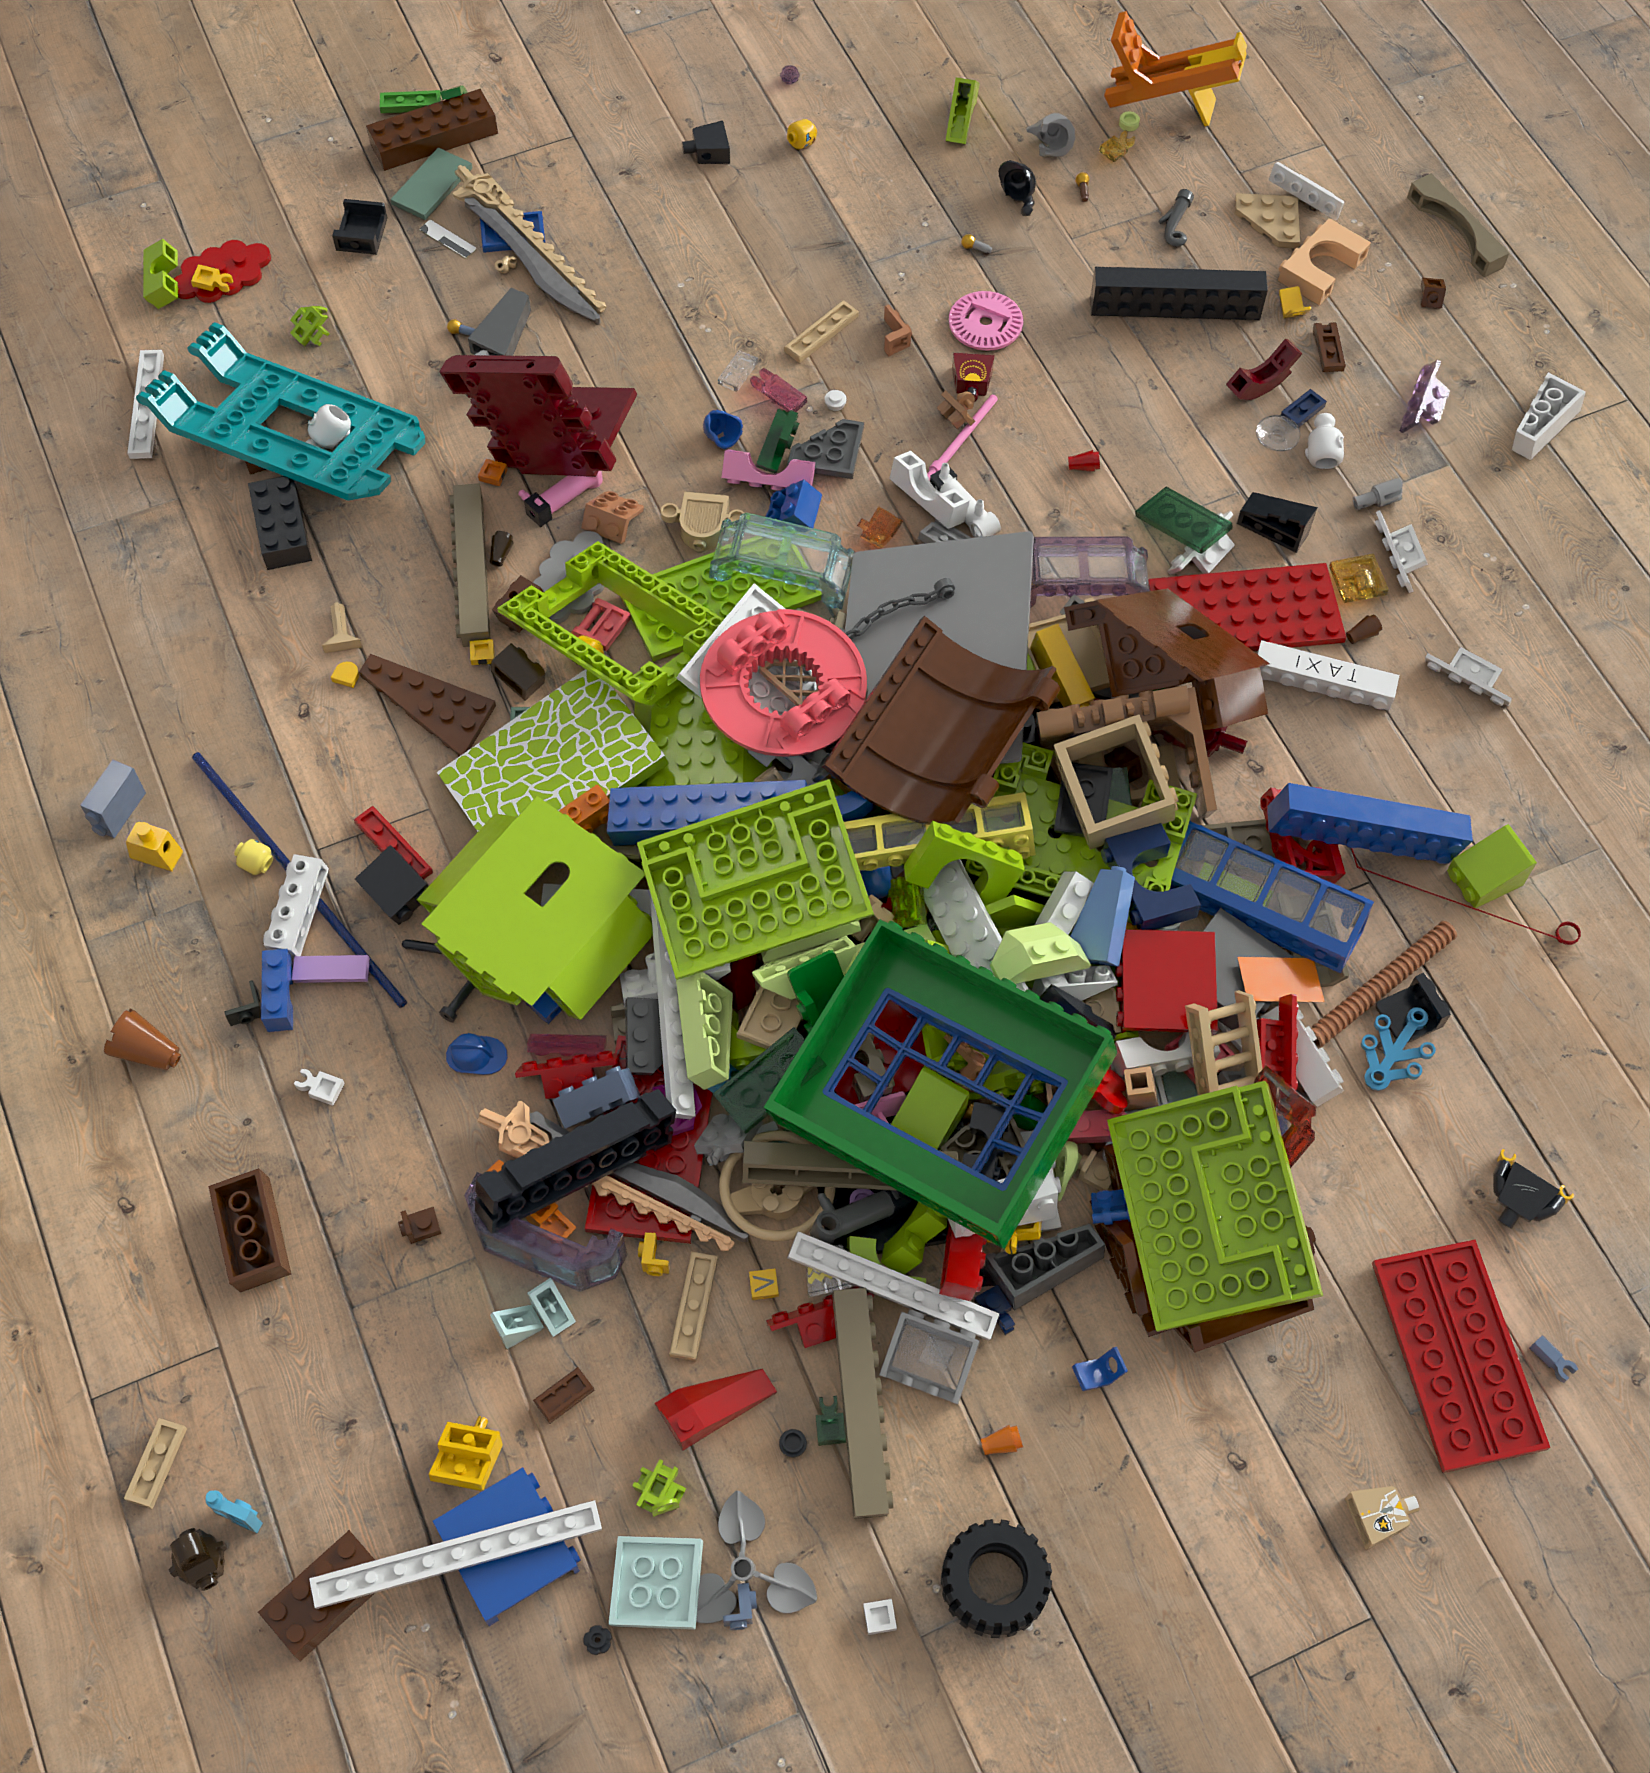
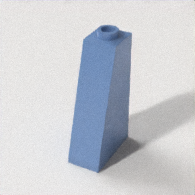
M1111 866V870H1100L1070 935L1071 938L1081 945L1090 964L1119 967L1135 877L1127 873L1123 867Z

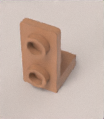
M889 304L886 305L884 320L893 332L885 336L884 351L888 356H891L910 347L912 331L910 326L901 320L899 313L893 310Z
M946 1034L944 1039L950 1044L953 1037ZM961 1042L956 1051L968 1064L960 1070L959 1074L975 1081L986 1063V1058L980 1052L973 1050L968 1044ZM954 1082L955 1084H957V1085H959L960 1087L966 1089L967 1091L974 1093V1091H972V1090H970V1089H968V1088H966V1087L960 1085V1084L957 1083V1082Z

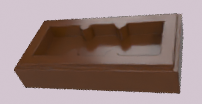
M577 1367L536 1397L533 1402L548 1423L551 1424L595 1390L579 1367Z

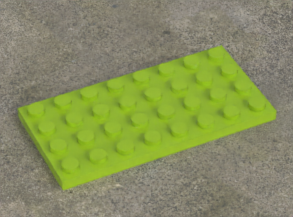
M785 527L652 574L723 619L727 617L753 584H756L785 609L795 610L822 600L820 589ZM621 597L652 662L683 651L684 636Z

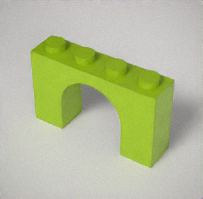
M932 821L904 864L906 881L929 889L941 869L948 863L959 859H970L979 862L985 868L975 882L974 887L984 906L1006 898L1025 871L1022 855L1017 851L1005 849L992 841L979 839L971 833H964L953 829L947 824H940Z

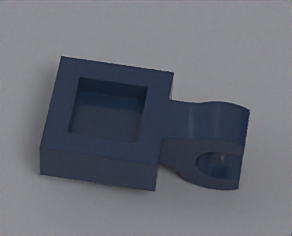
M998 1285L974 1297V1302L977 1305L999 1313L997 1323L1005 1335L1014 1330L1013 1326H1015V1323L1007 1313L1011 1311L1012 1306Z

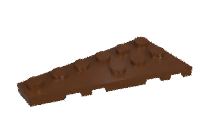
M373 654L368 656L359 671L360 676L365 681L389 697L392 703L400 706L415 722L431 735L434 734L448 749L451 748L456 752L458 757L472 748L496 707L495 700Z

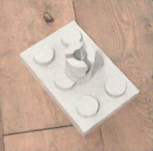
M654 953L649 954L645 958L648 969H632L620 974L624 1006L627 997L658 999Z

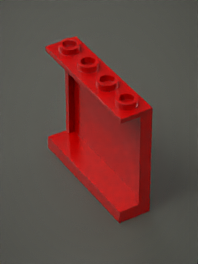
M1126 929L1119 967L1115 966V976L1120 977V986L1116 987V1002H1120V1011L1116 1013V1026L1121 1027V1033L1127 1030L1189 1032L1186 1005L1195 1003L1208 1008V1011L1217 1009L1215 932ZM1218 1019L1211 1021L1212 1036L1216 1035L1218 1031Z

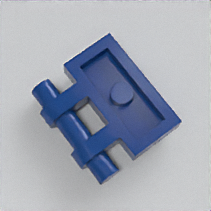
M1123 1189L1113 1191L1102 1190L1098 1193H1091L1093 1224L1104 1223V1225L1113 1224V1221L1120 1220L1131 1222Z

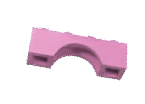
M728 449L724 453L721 478H727V482L733 484L747 481L749 486L762 487V484L771 485L773 490H782L784 487H788L803 479L812 486L815 462L793 459L782 472L769 474L756 467L749 452Z

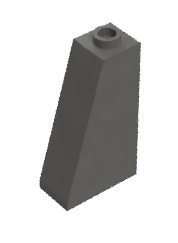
M510 288L468 337L470 353L475 355L484 350L488 351L489 355L513 356L531 312L529 295Z

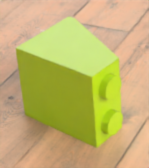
M1507 824L1453 858L1447 871L1450 879L1461 889L1464 899L1470 902L1473 908H1478L1522 887L1537 862L1511 826Z
M924 1066L891 1125L941 1151V1147L948 1141L966 1113L970 1092Z

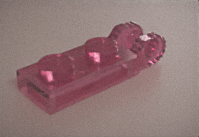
M765 368L759 371V375L763 380L756 376L750 378V383L756 390L761 391L788 412L790 410L797 412L807 403V397L777 374L774 375Z

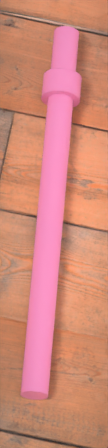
M990 395L972 417L976 422L971 426L967 424L942 456L931 464L927 473L929 481L930 475L939 471L942 464L950 460L997 402L998 398L995 395Z

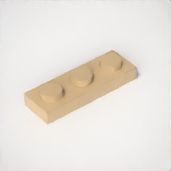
M161 1418L158 1419L124 1499L127 1502L153 1509L187 1430L184 1425Z

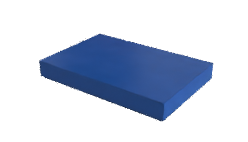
M542 211L523 213L524 217L522 219L533 222V231L543 233V242L545 243ZM480 218L483 253L512 250Z

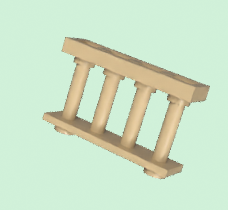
M1240 990L1235 991L1236 1003L1208 1011V1008L1195 1003L1185 1006L1197 1096L1236 1085L1242 1087L1266 1081L1262 1069L1255 1015L1256 1002L1253 999V995ZM1234 1014L1238 1015L1239 1028L1211 1035V1021ZM1241 1038L1242 1053L1215 1061L1213 1050L1215 1046ZM1244 1063L1246 1077L1218 1085L1217 1073L1219 1070Z

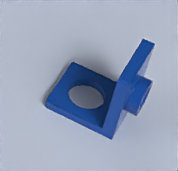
M1113 1347L1098 1359L1076 1363L1072 1366L1082 1391L1111 1385L1128 1372L1117 1347ZM1111 1357L1117 1362L1116 1373L1109 1366Z

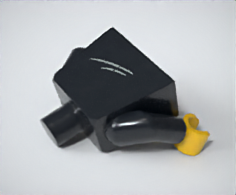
M1501 1150L1493 1173V1192L1498 1197L1496 1202L1505 1207L1498 1218V1221L1512 1229L1519 1217L1527 1222L1532 1220L1540 1222L1556 1215L1574 1197L1573 1193L1569 1197L1563 1194L1562 1189L1565 1188L1564 1185L1558 1189L1515 1161L1516 1154H1513L1512 1158L1508 1159L1503 1154L1505 1150Z

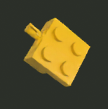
M481 1416L477 1417L474 1427L447 1422L437 1444L439 1452L429 1472L430 1481L483 1491L503 1446L500 1431L485 1429L488 1419L485 1417L481 1418Z

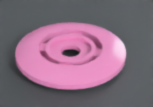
M978 291L967 294L955 302L949 313V327L955 338L970 348L986 351L997 350L1010 345L1018 338L1023 327V315L1018 305L1007 296L991 291ZM983 317H988L992 320V323L983 325L979 320ZM1003 322H1006L1005 327L1001 331Z

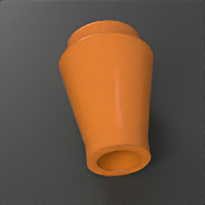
M1008 1425L980 1439L985 1455L1017 1452V1449L1023 1448L1017 1425L1013 1427Z

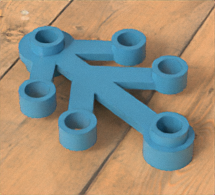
M1416 1007L1408 1012L1406 1016L1407 1025L1394 1044L1389 1031L1390 1018L1384 1014L1376 1017L1374 1027L1379 1032L1385 1058L1379 1064L1375 1051L1378 1043L1377 1038L1371 1034L1365 1035L1361 1041V1047L1365 1050L1369 1069L1364 1076L1365 1083L1369 1088L1381 1091L1388 1087L1390 1081L1406 1078L1415 1080L1420 1077L1422 1067L1416 1062L1410 1063L1404 1069L1390 1070L1395 1062L1418 1058L1430 1059L1435 1054L1436 1048L1430 1042H1425L1418 1048L1403 1050L1415 1030H1420L1426 1025L1428 1015L1425 1010ZM1416 1013L1420 1014L1422 1020H1416L1413 1015ZM1378 1020H1384L1387 1026H1380ZM1365 1040H1371L1373 1046H1367ZM1423 1048H1429L1431 1054H1425ZM1409 1068H1416L1418 1070V1074H1412ZM1374 1074H1380L1383 1079L1377 1081L1374 1078Z

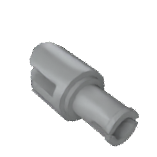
M1395 478L1374 485L1371 492L1354 496L1352 501L1355 509L1358 511L1374 504L1382 507L1402 500V480Z

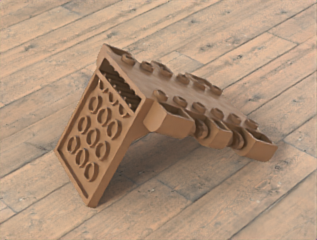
M1187 685L1172 686L1163 690L1138 693L1139 697L1129 699V695H1123L1114 699L1089 702L1090 706L1080 708L1079 704H1074L1064 708L1037 712L1035 727L1039 741L1038 747L1048 750H1054V744L1140 715L1142 722L1147 721L1151 732L1164 730L1185 745L1187 765L1189 764L1190 785L1194 793H1197L1195 801L1198 818H1208L1217 810L1195 687L1187 688Z

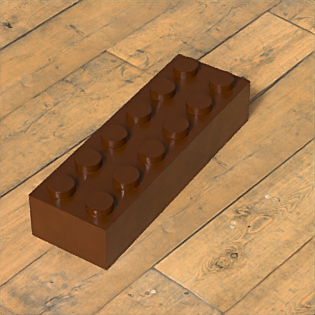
M481 88L366 125L370 145L384 171L431 156L437 148L447 151L498 134L495 113Z

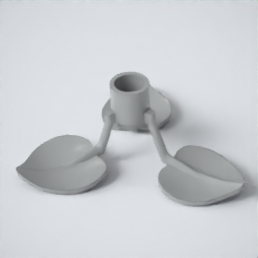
M735 1491L727 1499L721 1510L718 1528L725 1542L734 1544L740 1541L739 1557L731 1564L732 1576L727 1584H725L721 1576L714 1573H706L700 1576L696 1622H719L723 1620V1616L730 1615L735 1609L737 1599L735 1594L728 1589L737 1579L749 1581L754 1576L771 1583L767 1589V1599L770 1605L779 1612L793 1613L814 1604L817 1601L815 1585L810 1576L801 1567L793 1563H781L775 1568L774 1578L756 1571L754 1562L745 1557V1540L753 1541L759 1538L765 1528V1517L763 1511L755 1502L746 1497L741 1491Z

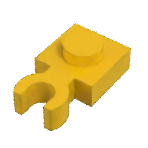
M199 264L191 280L193 287L213 291L215 287H219L223 292H229L228 284L225 282L233 283L230 274L224 273L220 275L219 269Z

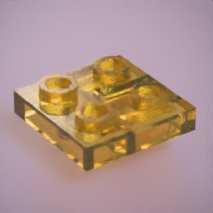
M1374 553L1331 561L1329 564V569L1343 603L1384 596L1389 591Z

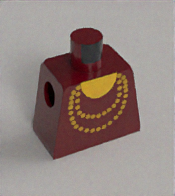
M953 353L952 372L956 393L970 392L974 395V402L978 400V396L987 395L993 373L995 355Z

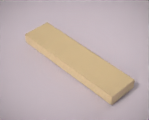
M843 300L784 347V352L798 363H801L859 317V311Z
M691 1251L669 1353L670 1357L697 1361L718 1256Z

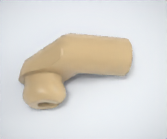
M504 256L502 260L495 262V268L502 274L508 273L510 268L517 267V259L514 256Z

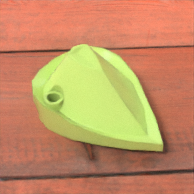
M1066 1141L1055 1160L1056 1168H1053L1054 1177H1059L1061 1184V1193H1058V1201H1061L1067 1184L1077 1171L1079 1162L1082 1159V1155L1078 1153L1077 1144L1072 1141Z

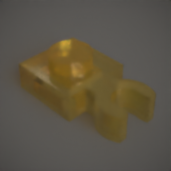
M1125 130L1121 133L1120 138L1112 136L1101 144L1099 152L1115 162L1128 152L1129 147L1135 144L1136 137L1133 136L1128 139V131Z

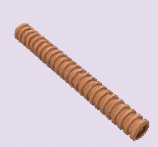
M1441 921L1416 943L1412 944L1411 947L1407 948L1406 951L1402 952L1400 956L1391 961L1389 965H1386L1384 969L1375 974L1373 978L1364 983L1362 987H1359L1351 996H1348L1340 1005L1332 1009L1318 1023L1313 1024L1311 1029L1317 1037L1314 1041L1316 1046L1323 1047L1331 1038L1339 1034L1342 1029L1347 1028L1353 1020L1358 1019L1359 1016L1364 1014V1011L1374 1006L1375 1002L1385 997L1387 993H1390L1392 989L1401 984L1409 975L1417 971L1419 967L1428 962L1436 953H1439L1452 940H1455L1457 932L1453 925L1447 921Z

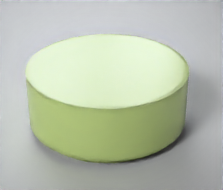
M1131 111L1124 112L1120 116L1119 126L1125 131H1134L1139 127L1140 117Z

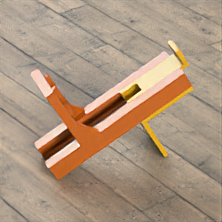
M1127 11L1120 12L1111 37V43L1122 66L1112 68L1110 76L1116 79V87L1107 88L1104 97L1109 107L1112 108L1188 90L1204 126H1209L1216 102L1212 88L1239 82L1247 54V45L1241 32H1238L1235 39L1160 57L1142 44V39L1140 35H1137L1134 22L1129 18Z

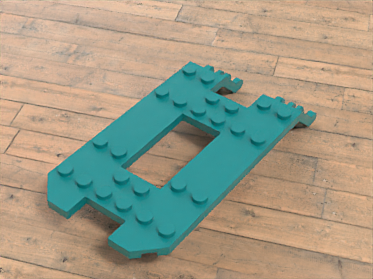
M216 322L209 326V331H204L196 339L197 343H191L187 350L191 355L199 357L219 382L236 388L217 408L197 401L173 373L165 370L158 375L159 380L153 379L145 387L146 392L141 391L136 396V400L140 404L147 406L169 432L347 501L377 496L384 491L391 483V475L376 469L394 449L415 456L425 445V435L421 431L420 423L416 416L247 353L225 326ZM330 404L339 407L349 416L351 433L333 452H329L261 426V424L279 405L314 417V414L320 407Z

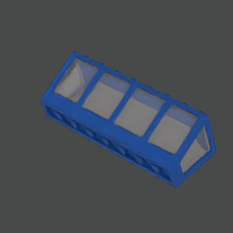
M1189 821L1185 838L1181 845L1169 889L1191 884L1201 904L1199 910L1215 916L1219 909L1222 908L1272 943L1339 973L1342 972L1358 943L1374 901L1364 896L1353 893L1339 885L1321 879L1316 875L1305 872Z

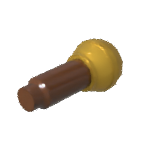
M1081 172L1077 174L1075 182L1080 189L1082 201L1086 202L1089 197L1088 183L1090 178L1087 173Z

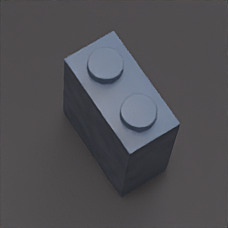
M112 760L80 806L85 813V818L90 822L92 830L96 834L115 838L146 792L134 768Z

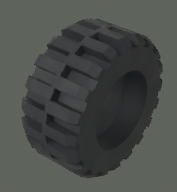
M993 1519L984 1520V1523L981 1525L974 1523L968 1527L967 1531H961L956 1536L953 1544H950L942 1566V1596L944 1602H947L949 1605V1612L953 1617H958L960 1620L959 1624L965 1629L970 1627L975 1630L974 1634L983 1636L984 1633L991 1635V1638H1000L1001 1635L1010 1637L1016 1635L1020 1630L1024 1631L1031 1626L1035 1619L1037 1620L1051 1591L1052 1580H1050L1052 1569L1051 1563L1047 1562L1048 1554L1045 1548L1039 1547L1037 1544L1038 1539L1033 1533L1029 1536L1024 1532L1025 1528L1019 1524L1017 1527L1010 1526V1521L1001 1519L1000 1523H994ZM987 1553H999L1011 1558L1018 1565L1022 1572L1023 1585L1021 1592L1012 1602L1004 1605H994L983 1601L974 1593L969 1582V1571L973 1562L979 1556Z

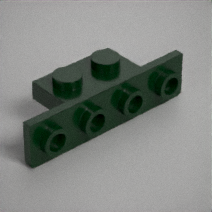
M777 409L758 457L757 468L777 474L785 450H790L794 437L791 435H796L800 424L797 422L799 416L797 412Z

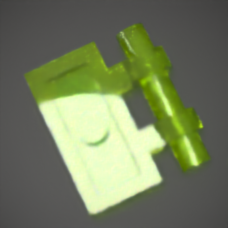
M905 876L891 879L888 898H891V913L895 916L892 920L903 929L926 925L923 887L906 881Z

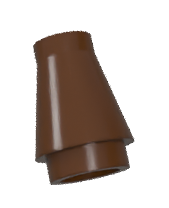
M1366 615L1351 630L1346 632V637L1351 644H1354L1358 641L1377 636L1383 629L1382 624L1376 615Z

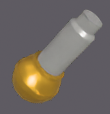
M966 234L962 237L961 244L965 249L974 248L984 253H991L992 247L977 241L971 234Z

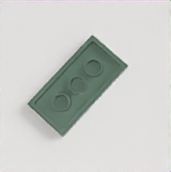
M437 148L391 198V204L426 220L461 182L455 174L458 166H465L471 171L473 168L472 163Z

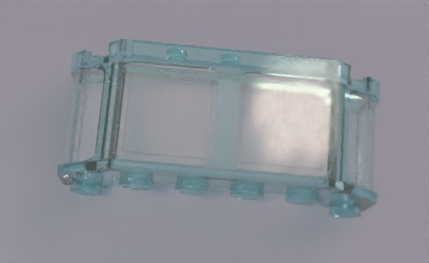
M746 512L740 515L739 520L731 522L730 519L722 521L718 544L710 564L709 578L717 581H726L731 579L733 570L743 574L749 573L765 579L782 581L789 585L794 584L810 590L822 591L821 600L827 607L842 609L851 576L853 554L855 551L852 548L846 550L840 544L841 538L835 533Z

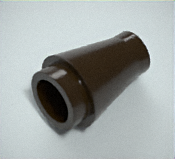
M496 531L495 535L492 536L491 558L489 561L492 565L503 566V562L514 544L513 536L510 533Z

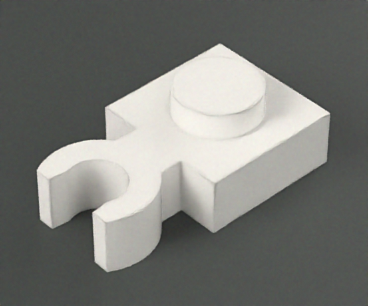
M301 1069V1075L306 1077L307 1080L303 1083L295 1081V1087L300 1091L309 1090L310 1098L333 1106L345 1084L343 1079L319 1071L317 1077H313L309 1070Z

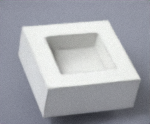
M892 1599L863 1604L868 1635L897 1630Z

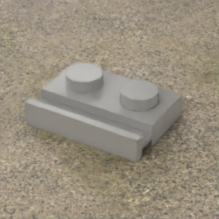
M937 519L934 523L931 522L921 530L918 539L924 543L971 538L954 527L946 528Z

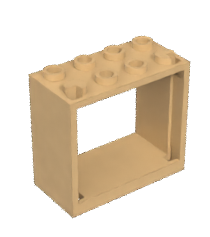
M1140 715L1054 744L1056 764L1089 850L1104 845L1105 838L1175 820V811L1178 810L1176 804L1178 798L1174 788L1169 789L1167 781L1169 780L1168 772L1164 765L1160 766L1158 747L1156 743L1151 744L1149 725L1147 721L1142 722ZM1136 739L1161 801L1095 824L1071 762Z

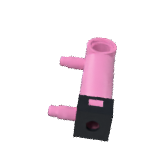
M599 471L596 477L566 476L540 495L537 492L530 495L528 492L520 490L518 495L524 501L526 515L541 528L552 520V514L588 488L599 487L603 481L602 471Z

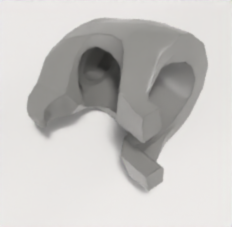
M1052 113L1026 128V132L1037 136L1047 145L1039 144V155L1042 157H1061L1066 155L1073 147L1075 128L1071 121L1062 114Z

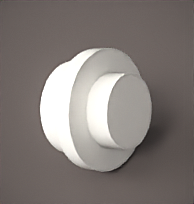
M839 390L829 391L825 395V404L830 410L839 411L846 404V395Z

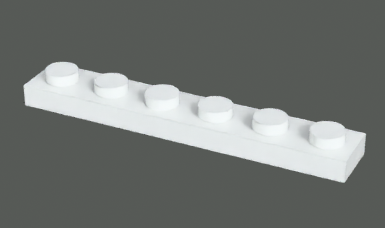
M140 350L128 445V456L130 459L152 458L157 417L147 406L140 404L136 400V396L141 391L146 392L145 387L153 379L159 380L158 375L162 372L164 361L162 350Z

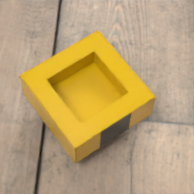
M493 639L470 641L471 666L491 664V661L495 658Z

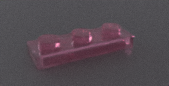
M530 1034L527 1041V1052L539 1056L548 1055L549 1053H560L562 1056H572L574 1054H587L589 1057L597 1056V1053L606 1049L607 1035Z

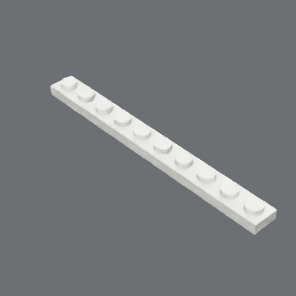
M650 893L665 1093L668 1101L676 1109L675 1118L692 1119L695 1117L693 1082L687 1078L676 978Z
M595 1500L309 1578L314 1606L316 1609L601 1531L602 1527Z

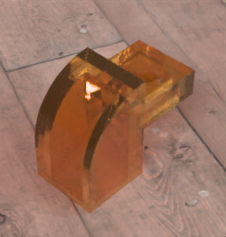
M878 506L870 521L861 518L857 524L858 527L863 529L860 538L877 549L883 548L894 537L903 520Z

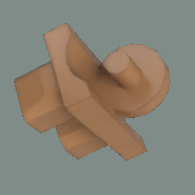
M946 390L941 394L945 400L937 409L946 419L948 418L956 429H959L965 422L970 426L976 422L967 413L968 409L974 407L975 398L972 393L967 391L959 393L957 400Z

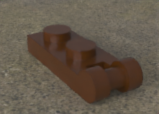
M1329 322L1328 325L1314 323L1313 335L1316 338L1322 372L1344 371L1346 364L1337 323Z

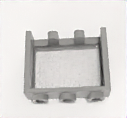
M909 1309L908 1314L901 1312L879 1375L959 1404L980 1343L979 1340L975 1339L976 1333L963 1328L960 1329L959 1333L949 1329V1323L935 1319L934 1323L923 1320L924 1314Z

